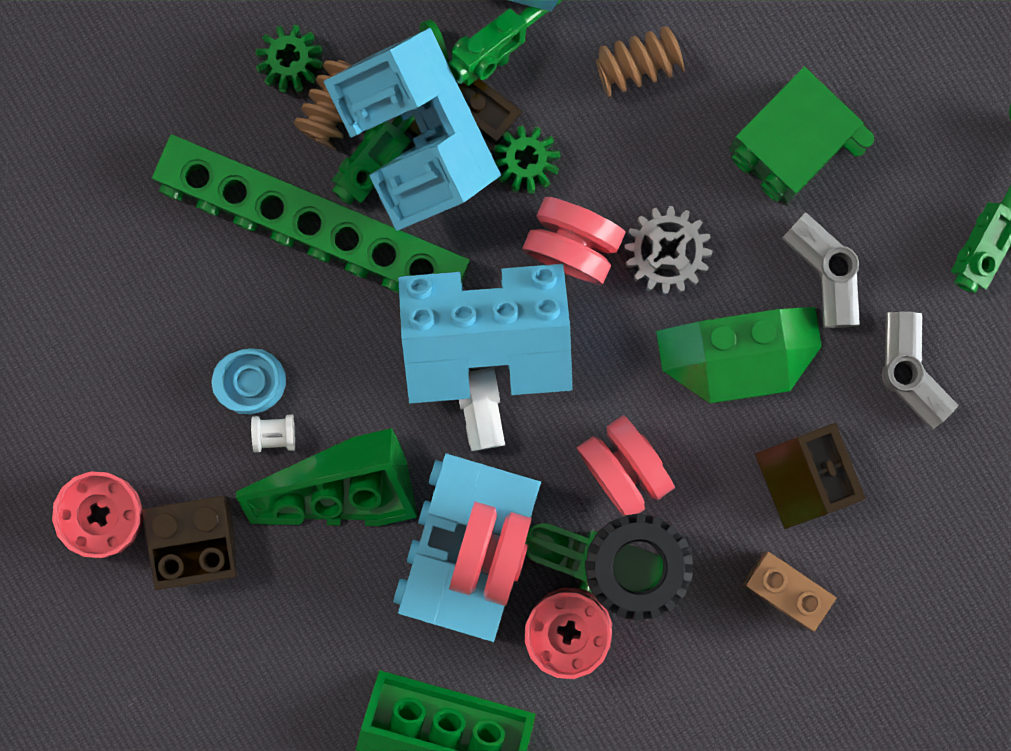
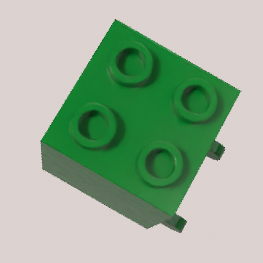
M804 66L735 137L729 150L734 154L731 160L745 174H749L752 171L763 182L760 188L769 198L775 202L781 199L787 204L842 147L852 156L860 157L865 153L866 148L873 144L874 135L843 102Z

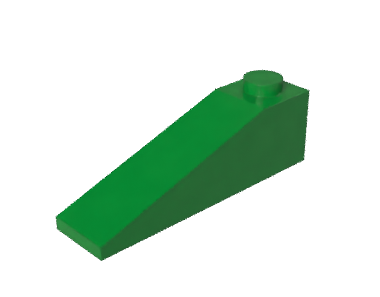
M392 428L352 437L236 491V498L250 524L300 525L304 519H326L327 525L340 526L341 520H365V526H382L417 518V508L406 456Z

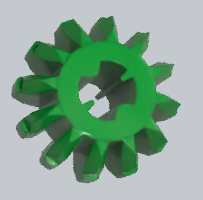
M298 25L292 26L290 36H286L282 26H277L276 33L279 38L274 40L267 34L262 37L269 49H256V56L265 60L259 63L256 69L259 74L269 73L265 79V84L268 87L275 85L280 80V93L286 94L290 83L294 84L297 93L303 92L302 79L305 78L312 85L316 83V77L310 70H323V62L314 59L323 53L321 45L310 46L315 39L312 32L305 33L300 38V28ZM290 52H294L299 61H292L290 67H285L281 57L287 58Z
M518 126L519 139L515 140L509 132L503 134V139L509 148L503 145H495L494 153L503 157L502 159L495 160L498 170L507 169L499 177V182L505 184L510 179H515L512 184L513 193L519 192L521 183H527L528 194H535L534 181L537 180L546 189L550 186V182L544 173L552 176L558 175L559 168L548 162L560 159V151H546L553 145L554 138L549 136L539 142L541 128L539 127L533 129L531 137H526L525 127ZM526 152H531L533 154V161L538 160L537 164H529L527 169L521 168L520 160H515L516 156L523 157Z

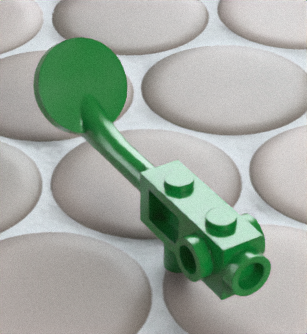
M559 0L555 6H557L563 0ZM529 6L520 14H516L509 8L471 38L468 36L462 37L454 45L452 60L448 62L458 84L464 82L469 86L478 78L481 80L487 79L495 71L497 65H506L509 61V54L525 43L526 29L549 11Z
M431 19L421 22L419 33L431 28L448 63L447 49L438 26ZM399 115L392 122L387 120L370 128L365 133L364 140L350 158H346L340 164L338 173L331 180L336 185L332 192L349 206L354 201L362 203L375 187L369 175L403 154V150L411 142L403 133L414 121V116L403 121L401 115ZM358 172H361V177L357 181L356 176Z
M1010 104V107H1009V117H1010V121H1011V104ZM1011 185L1001 203H987L983 212L978 216L976 225L966 244L958 253L951 273L957 276L954 284L966 292L976 294L978 289L987 290L1009 247L1011 248Z

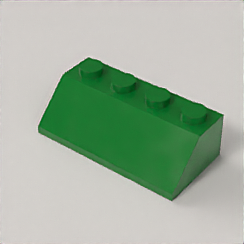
M379 670L360 730L356 751H527L536 714Z

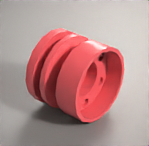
M91 471L75 476L61 488L53 503L52 521L57 537L69 550L83 557L106 558L123 552L136 540L142 528L143 507L138 493L127 481L110 473ZM96 504L100 508L108 507L111 513L106 516L108 523L105 526H102L100 522L92 523L89 517L94 514L92 507Z
M563 587L549 592L535 605L525 625V645L530 658L543 672L556 678L576 679L590 674L604 661L611 645L612 621L608 610L597 601L592 593L581 588ZM568 620L576 622L575 629L581 631V636L574 635L571 641L565 640L564 632L558 630L559 626H566Z

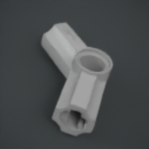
M805 212L781 239L819 273L822 291L823 328L859 326L858 256L852 249L839 243ZM839 256L847 262L848 272L845 276H836L830 271L828 264L831 257Z
M887 312L885 366L882 371L883 383L889 390L896 392L931 430H934L959 405L924 370L922 365V313ZM898 363L906 364L912 370V380L908 385L900 384L894 378V368Z

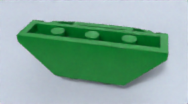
M815 307L777 309L698 321L656 331L662 372L675 379L709 404L790 392L822 347Z

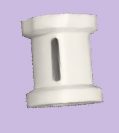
M293 414L286 415L285 419L260 420L259 416H252L251 434L254 453L261 452L262 448L286 447L288 451H295V423Z

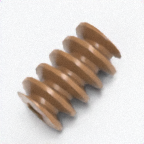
M667 26L661 27L660 39L652 31H647L645 33L644 45L635 35L629 39V49H627L622 41H616L614 43V54L611 53L607 46L602 45L599 48L598 59L596 58L600 80L607 98L611 97L612 84L614 83L624 93L627 92V79L631 78L636 86L640 88L642 87L643 74H647L651 81L656 83L659 69H662L668 78L673 77V65L675 64L680 67L683 73L685 72L680 47L675 35Z
M326 60L324 62L323 68L330 76L318 75L315 80L323 90L311 89L308 95L315 104L304 103L300 108L308 119L296 118L293 122L302 134L334 150L337 149L329 142L330 137L343 139L344 134L336 125L337 123H344L323 81L352 66L342 60H338V62Z

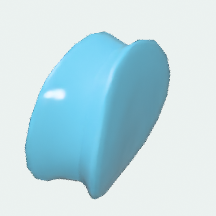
M249 348L230 353L220 360L214 369L211 382L213 393L222 405L238 414L252 415L266 411L278 402L286 386V377L281 363L272 354L263 349Z

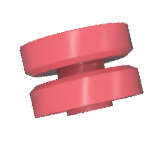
M545 197L538 211L537 219L545 228L552 232L543 229L530 230L522 251L545 265L563 264L564 274L602 286L611 264L603 255L596 251L608 254L617 253L625 231L610 220L586 208L557 198Z
M624 415L607 426V437L616 450L614 453L610 451L600 438L592 436L576 447L588 469L622 516L639 514L645 510L644 499L635 486L637 483L641 485L651 498L656 500L661 499L675 489L656 451Z
M475 501L449 590L470 595L476 589L480 573H488V579L483 592L485 600L506 606L513 582H518L528 548V544H525L532 518L511 512L505 517L500 536L492 534L497 518L496 508Z

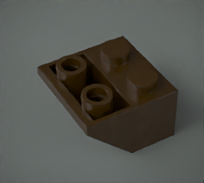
M836 422L754 454L784 529L824 516L866 499Z
M228 496L142 509L154 590L237 577L235 535Z

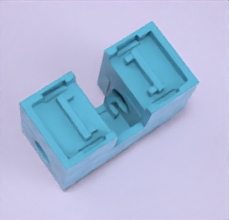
M431 28L366 57L323 81L350 137H354L401 115L403 121L414 116L422 134L413 139L416 146L369 175L396 231L464 203L501 176Z
M563 264L501 269L502 288L463 291L460 272L398 277L401 337L409 403L470 399L469 368L508 365L511 395L573 390L570 320Z
M445 453L443 462L438 460L434 462L429 484L436 487L431 502L424 501L418 524L425 525L420 541L414 539L412 541L406 562L412 564L408 580H399L393 603L400 605L398 614L494 642L504 606L485 600L483 592L489 574L480 573L476 589L470 595L449 590L461 544L475 501L496 508L497 518L492 534L500 535L505 517L511 512L531 518L541 481Z

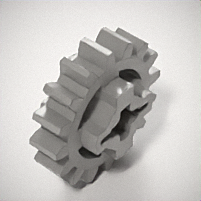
M669 206L666 215L661 216L658 209L654 208L651 211L652 220L648 221L643 216L637 219L641 227L640 231L629 229L627 235L635 240V242L624 245L625 252L633 253V258H630L625 264L627 268L637 267L638 271L633 278L636 282L644 277L649 280L646 290L651 291L658 284L661 285L662 295H667L670 286L675 285L676 290L682 293L685 290L684 281L687 280L694 286L699 282L694 273L695 271L706 273L709 267L701 260L712 255V250L703 248V244L711 237L710 234L699 235L698 230L703 223L701 220H697L692 224L687 221L690 211L685 210L680 217L675 216L674 207ZM674 225L681 229L677 233L664 232L658 226ZM644 237L651 245L650 256L645 261H643L641 255V244ZM681 239L674 252L675 259L671 256H666L664 259L661 258L654 262L662 249L661 242L668 246ZM691 240L695 250L692 265L685 256L686 245ZM658 269H672L678 276L663 277L655 274Z

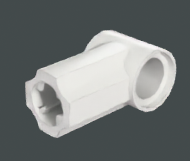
M494 367L468 372L470 399H459L460 410H464L471 452L505 446L498 408L500 397Z

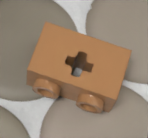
M763 551L741 584L812 632H815L837 599V597L769 551Z

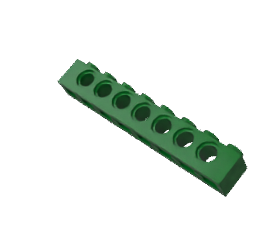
M172 134L152 176V180L161 186L158 192L169 198L181 201L184 195L198 201L196 208L207 214L218 217L220 211L235 217L233 224L255 233L257 227L272 232L270 239L289 248L293 247L294 242L309 248L308 256L327 264L330 263L331 258L346 264L344 268L346 272L362 279H367L368 274L383 279L382 287L398 294V277L410 276L411 269L416 263L426 262L430 264L434 269L433 274L460 272L461 283H463L470 266V259L401 230L396 231L394 227ZM205 169L209 171V181L204 187L193 188L190 186L189 178L195 170ZM237 184L245 186L247 194L242 202L238 204L227 202L226 193L231 186ZM271 200H279L284 204L282 215L273 220L265 218L263 216L265 204ZM313 215L320 218L321 228L316 234L305 235L300 232V223L305 217ZM352 231L359 236L358 244L353 250L343 251L337 247V238L341 233ZM384 246L392 248L396 252V259L391 265L381 267L374 262L373 257L377 249Z

